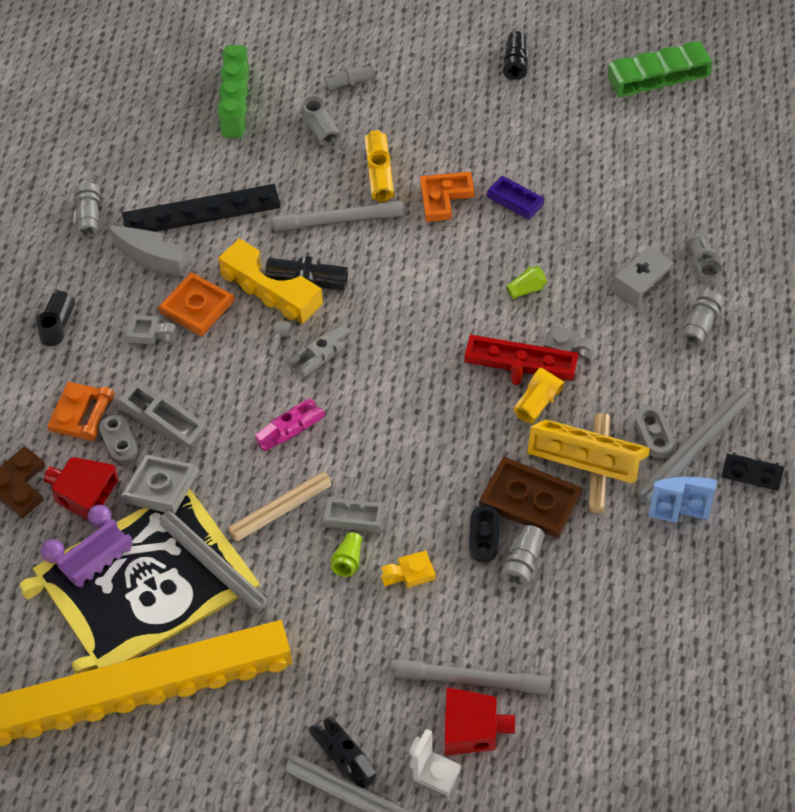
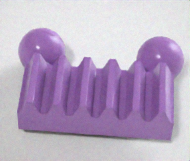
M95 505L88 512V521L93 527L100 529L65 555L63 544L56 539L45 541L41 546L40 553L46 562L56 563L58 568L76 587H83L85 580L89 579L91 581L95 572L101 573L105 565H112L115 557L120 559L123 551L129 552L133 545L132 537L129 534L125 535L117 527L116 521L111 520L112 516L109 508L104 505Z

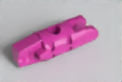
M308 398L270 421L268 425L256 433L255 439L257 444L263 451H266L278 444L285 443L320 421L326 413L320 407L315 408V401L312 398Z

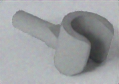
M276 322L275 337L268 355H275L282 337H291V322Z

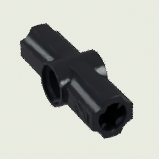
M310 256L300 257L298 261L269 258L266 263L265 276L278 281L291 280L302 276L320 288L345 291L348 281V267L320 264L316 258Z

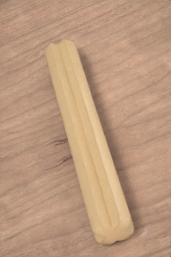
M596 414L594 433L609 436L610 416L608 414ZM591 472L588 510L590 513L602 514L605 508L607 476Z
M320 472L232 524L228 528L231 537L235 541H239L331 486L329 476L325 472Z

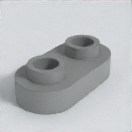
M655 406L640 408L636 414L635 426L643 445L650 448L649 455L654 458L668 457L673 451L675 440L664 413ZM646 421H651V422H653L654 424H652V425H647L645 422H646ZM655 444H662L664 447H657Z
M110 415L104 418L100 423L99 430L110 458L119 465L132 463L138 456V447L127 421L119 415ZM126 446V448L123 450L119 449L120 447Z

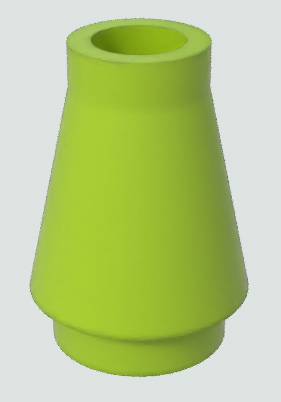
M538 265L535 267L529 266L511 283L506 285V290L514 300L517 297L543 290V286L547 285L548 282L544 272Z
M354 532L347 533L340 546L330 559L331 569L335 574L342 577H350L359 569L362 537Z

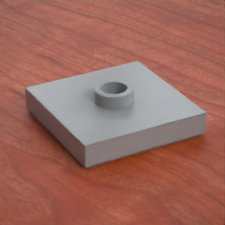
M145 454L121 495L122 502L161 512L171 511L175 514L199 472L198 467L190 463Z

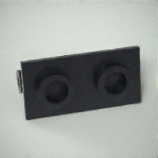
M733 452V455L727 453L721 478L779 491L785 467L779 466L778 462L774 464L739 456L735 452Z

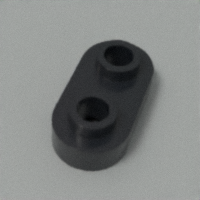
M491 506L477 507L471 514L469 553L478 562L492 561L498 554L500 514ZM483 521H488L490 525L482 526L480 523ZM482 546H485V547H487L489 550H488V551H480L479 548L482 547Z

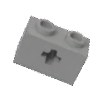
M648 246L641 253H636L625 268L622 267L615 273L613 277V293L639 309L672 278L674 262L651 246Z

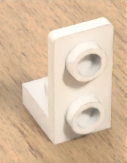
M426 729L421 738L418 736L415 738L409 752L412 755L410 768L413 769V781L448 796L461 771V765L432 752V731Z

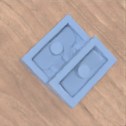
M674 477L655 481L648 516L675 523L678 522L679 513L708 520L717 480L701 477Z

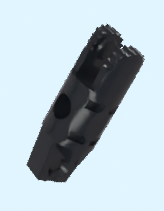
M328 716L323 720L324 726L317 723L308 728L310 735L344 774L352 778L363 789L372 784L377 773L371 766L369 759L332 716Z

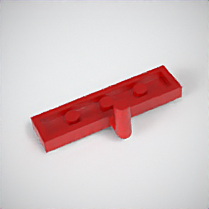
M470 334L464 355V363L510 370L511 383L513 385L521 383L523 373L534 375L540 367L559 379L574 381L579 353Z

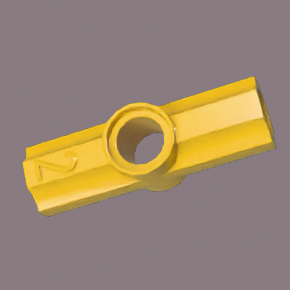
M380 130L370 131L368 135L364 136L371 196L378 203H384L394 197L387 137Z

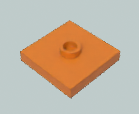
M191 272L163 301L158 310L163 316L202 337L233 304L235 299L233 294Z

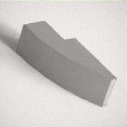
M116 225L110 226L113 245L122 253L148 268L165 274L182 276L187 262L184 245L163 242L162 233Z
M137 380L121 397L117 406V410L132 420L187 447L191 446L206 427L205 423L162 392L156 395Z

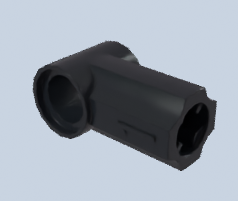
M58 290L56 293H53L45 311L36 318L40 341L46 346L58 345L64 339L63 330L75 306L74 297L70 296L67 292Z

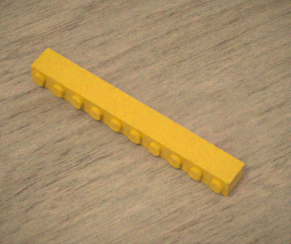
M282 620L0 694V747L8 745L13 739L21 737L36 738L43 731L54 728L65 730L72 727L76 722L84 720L89 722L98 721L104 718L106 714L114 712L128 713L133 711L136 706L143 704L158 705L169 697L177 695L188 697L196 693L197 690L206 687L212 689L221 688L232 680H250L256 677L258 673L283 671L288 665H292V657Z

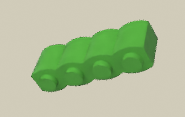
M688 42L679 48L668 47L656 53L647 52L633 58L616 59L609 63L608 78L617 96L624 97L641 91L645 92L662 88L663 86L684 83L687 80L692 81L711 75L713 62L702 42Z
M227 45L222 54V84L219 89L220 103L218 105L220 130L223 137H242L246 128L244 117L247 112L248 55L244 45Z

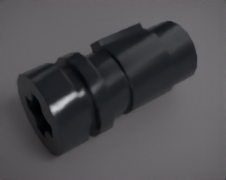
M520 31L511 32L506 42L503 74L512 80H520L527 74V37Z

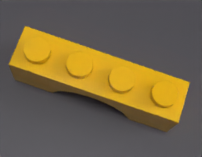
M240 238L218 257L220 274L226 281H234L239 284L244 292L249 295L254 294L261 298L266 306L270 308L274 306L282 311V314L290 321L296 320L303 324L323 304L322 289L302 276L291 280L278 281L263 275L260 271V250Z

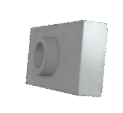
M327 497L322 520L323 527L381 534L385 503Z

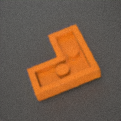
M471 172L420 176L426 222L452 220L450 200L474 198Z

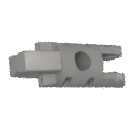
M342 325L331 332L324 333L287 360L288 365L291 368H296L304 363L298 373L305 378L345 348V344L351 339L350 330Z

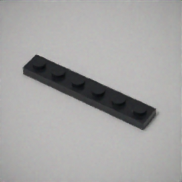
M275 184L126 211L122 212L124 227L157 232L280 208V201Z

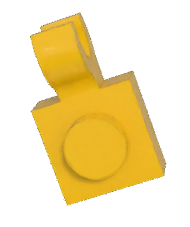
M426 550L399 557L398 566L388 564L381 567L383 573L381 579L384 587L404 581L406 587L409 588L433 581L436 578Z

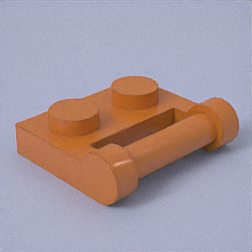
M67 382L47 425L48 431L94 441L97 437V427L108 403H111L115 396L114 391L108 387L95 388ZM91 400H97L87 424L80 426Z

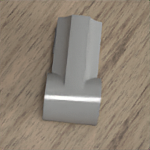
M315 95L306 97L302 102L303 123L311 129L320 145L327 146L335 143L340 138V132L325 110L324 100Z

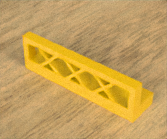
M545 419L531 426L527 454L634 483L637 481L639 462L649 456L650 448Z

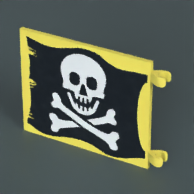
M189 488L175 515L255 588L259 587L260 583ZM142 508L116 522L117 527L125 535L129 534L132 537L133 545L129 552L123 551L120 559L115 557L112 565H105L101 573L95 572L91 581L86 579L83 587H76L58 568L56 563L46 561L33 567L37 577L27 578L20 583L25 599L34 597L45 588L89 656L79 658L72 663L74 674L135 659L239 598L160 525L159 518L165 512ZM79 542V543L75 544L74 546H72V547L66 549L65 552H64V555H65L67 552H69L71 549H73L75 546H77L78 544H80L81 542Z

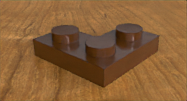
M26 446L22 447L0 466V501L21 519L44 501L42 495L26 482L45 467V463Z

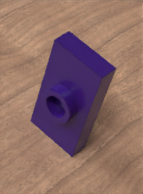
M503 175L487 190L488 198L528 220L544 205L545 198Z

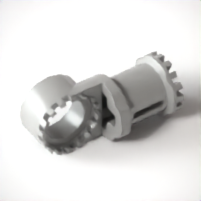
M698 231V233L694 232V235L690 234L691 237L688 236L685 239L684 244L686 249L690 250L693 255L692 261L697 269V279L704 285H715L720 281L722 266L714 249H711L707 243L708 237L706 233H701V231ZM710 269L715 271L716 274L706 276L702 271Z

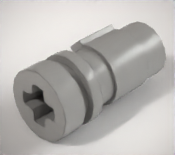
M81 183L74 189V205L76 207V211H74V225L80 237H95L98 234L100 188L93 183Z
M707 289L699 292L692 307L693 312L688 314L682 326L684 331L681 338L685 343L696 347L702 345L713 324V320L718 318L725 301L720 294Z
M527 525L523 527L520 535L515 537L509 551L510 555L507 557L500 573L502 581L507 585L519 589L528 586L531 575L534 572V563L537 560L545 537L541 529Z

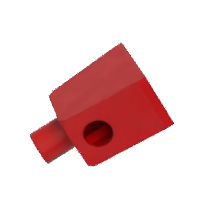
M77 457L70 458L63 470L50 466L44 474V482L53 485L52 493L55 502L87 521L89 510L95 505H104L119 481L115 465Z
M446 688L444 755L450 756L495 750L496 733L515 734V715L496 714L497 698L494 696Z

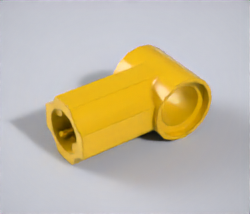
M540 367L532 377L527 391L515 405L513 412L516 413L519 419L534 424L548 403L554 402V396L560 394L565 382Z

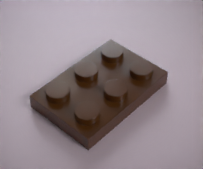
M503 456L479 500V507L491 506L503 517L526 526H535L541 529L543 533L560 539L583 494V488Z

